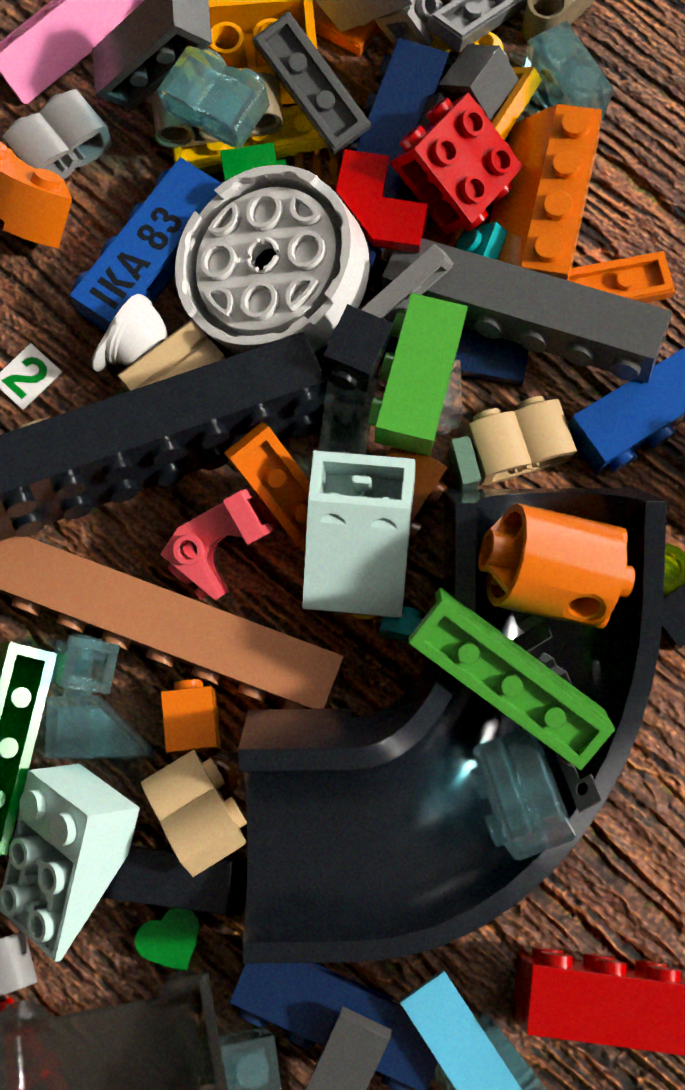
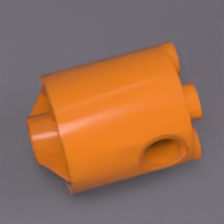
M520 503L510 506L504 515L486 532L479 549L478 566L481 571L486 572V590L488 599L493 606L589 627L605 628L619 596L627 597L631 593L635 581V570L632 566L627 565L626 544L628 534L625 528Z

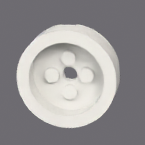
M268 165L253 168L231 177L214 189L217 195L206 205L200 214L194 211L182 233L175 261L176 287L181 303L187 314L193 318L203 331L234 355L303 332L315 353L327 345L325 341L333 335L346 305L349 304L358 308L363 299L370 267L368 245L359 223L336 192L310 171L288 165ZM274 249L277 255H274L272 260L263 266V270L256 267V258L262 251Z

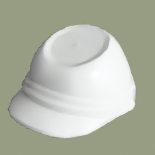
M142 294L131 296L115 315L94 352L92 358L93 370L100 372L110 365L117 364L129 367L167 338V329L161 315L152 306V302Z

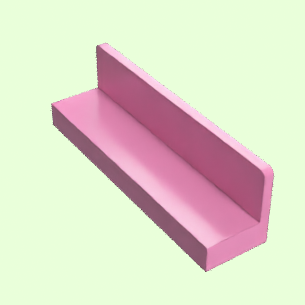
M51 0L0 41V75L21 103H29L92 52V49L144 0Z

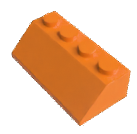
M555 104L513 125L510 130L508 144L523 168L511 180L513 184L512 190L493 204L489 223L497 222L507 231L497 260L569 281L599 141L602 109Z

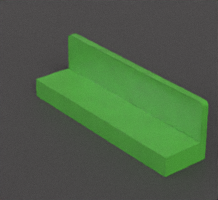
M439 588L435 593L436 603L408 637L409 644L575 767L582 770L615 731L606 711L444 589Z

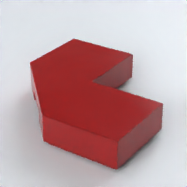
M344 149L336 194L359 223L364 235L373 247L419 253L428 204L383 197L390 166V156Z

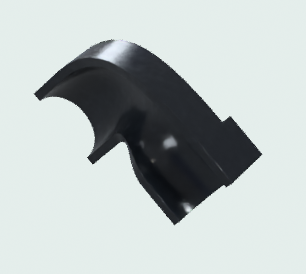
M638 488L445 489L444 585L446 592L511 640L524 632L516 624L511 610L495 607L489 601L486 590V572L481 571L478 566L479 549L484 535L504 515L510 506L520 503L623 527L627 530V565L634 568L635 581L632 591L627 597L619 596L606 627L599 629L544 617L553 637L528 652L538 660V656L541 653H547L554 657L556 665L566 670L571 685L606 711L615 728V731L582 770L575 767L580 779L592 774L602 801L579 813L555 751L431 659H428L417 679L401 697L381 711L367 716L352 718L351 709L248 710L238 748L239 771H244L246 786L248 839L243 964L364 962L395 959L437 948L483 927L516 905L553 872L580 841L605 804L626 764L643 720L653 685L661 639L667 501ZM581 783L577 787V792L579 795H585L588 791V786L586 783Z

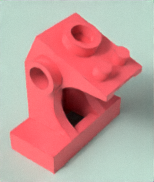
M252 488L231 495L219 505L178 527L160 555L170 562L168 569L175 577L184 583L191 584L194 582L198 586L195 594L199 598L204 600L207 596H210L216 600L230 592L215 562L216 550L220 542L228 535L244 538L248 545L282 527Z

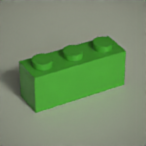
M411 293L407 310L398 308L391 335L392 337L399 338L395 353L386 352L380 374V380L387 382L383 398L374 396L368 418V425L375 426L374 443L431 456L468 306Z

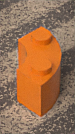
M0 142V220L4 221L3 230L20 238L59 249L72 203V197L64 179L50 170L36 169L19 159L10 148H7L5 144Z

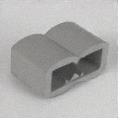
M77 89L54 95L48 100L40 113L15 120L2 136L7 148H10L26 164L36 169L50 170L64 180L77 167L87 165L96 160L112 145L107 125Z

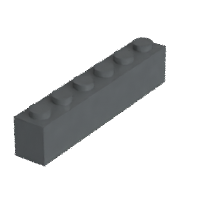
M423 238L419 253L394 250L381 276L384 289L435 244L453 261V268L422 295L468 306L463 327L476 330L482 336L490 339L502 338L521 344L525 349L532 352H547L564 357L572 364L578 366L590 365L612 372L620 379L628 381L639 380L645 383L649 382L672 315L671 310Z

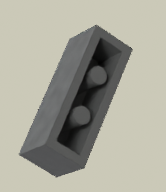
M144 0L92 49L95 95L133 110L212 44L208 0Z

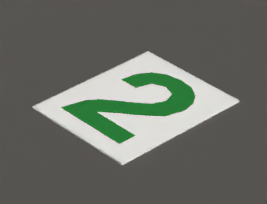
M30 343L0 372V389L24 410L62 371Z

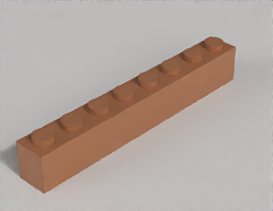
M16 535L0 541V594L14 598L11 604L12 607L36 617L39 616L41 609L58 615L56 624L83 634L86 626L103 632L101 641L128 651L130 644L137 645L148 650L145 658L169 668H173L175 661L194 667L191 672L192 676L218 686L221 678L239 684L238 694L264 703L266 696H270L285 702L283 709L327 708L344 663V656L30 537H19Z

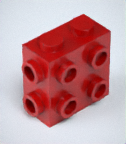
M469 92L453 102L448 97H445L431 108L426 114L430 122L424 128L420 124L407 133L399 142L403 149L390 162L421 203L428 204V213L445 235L461 228L468 232L482 223L488 216L485 209L490 203L499 201L512 190L513 184L511 180L523 168L509 144L503 140L485 115L484 110L476 103Z

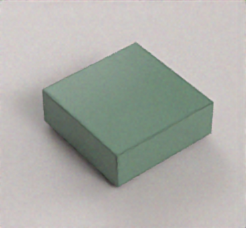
M468 436L452 439L448 450V458L456 488L477 489L481 476L471 438L469 439Z

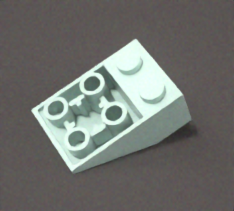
M313 450L308 496L302 609L402 618L415 482V459Z
M81 764L28 770L24 792L20 798V810L14 838L9 847V860L5 879L0 890V912L54 962L62 960L127 858L140 808Z

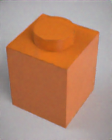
M190 679L174 682V690L161 692L166 753L178 755L187 754L193 749L195 752L221 750L217 694L212 686L204 687L202 679Z

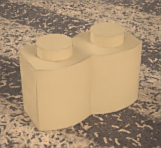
M536 396L517 405L518 410L501 413L500 409L493 408L482 411L473 417V422L469 423L465 436H468L469 439L471 438L482 485L494 484L525 473L555 467L572 459L577 449L559 399L545 401L543 396Z
M194 749L141 782L142 788L162 825L171 847L180 863L192 877L247 844L246 838L240 829L247 824V819L233 796L224 800L219 791V788L226 784L222 774L212 758L202 762Z

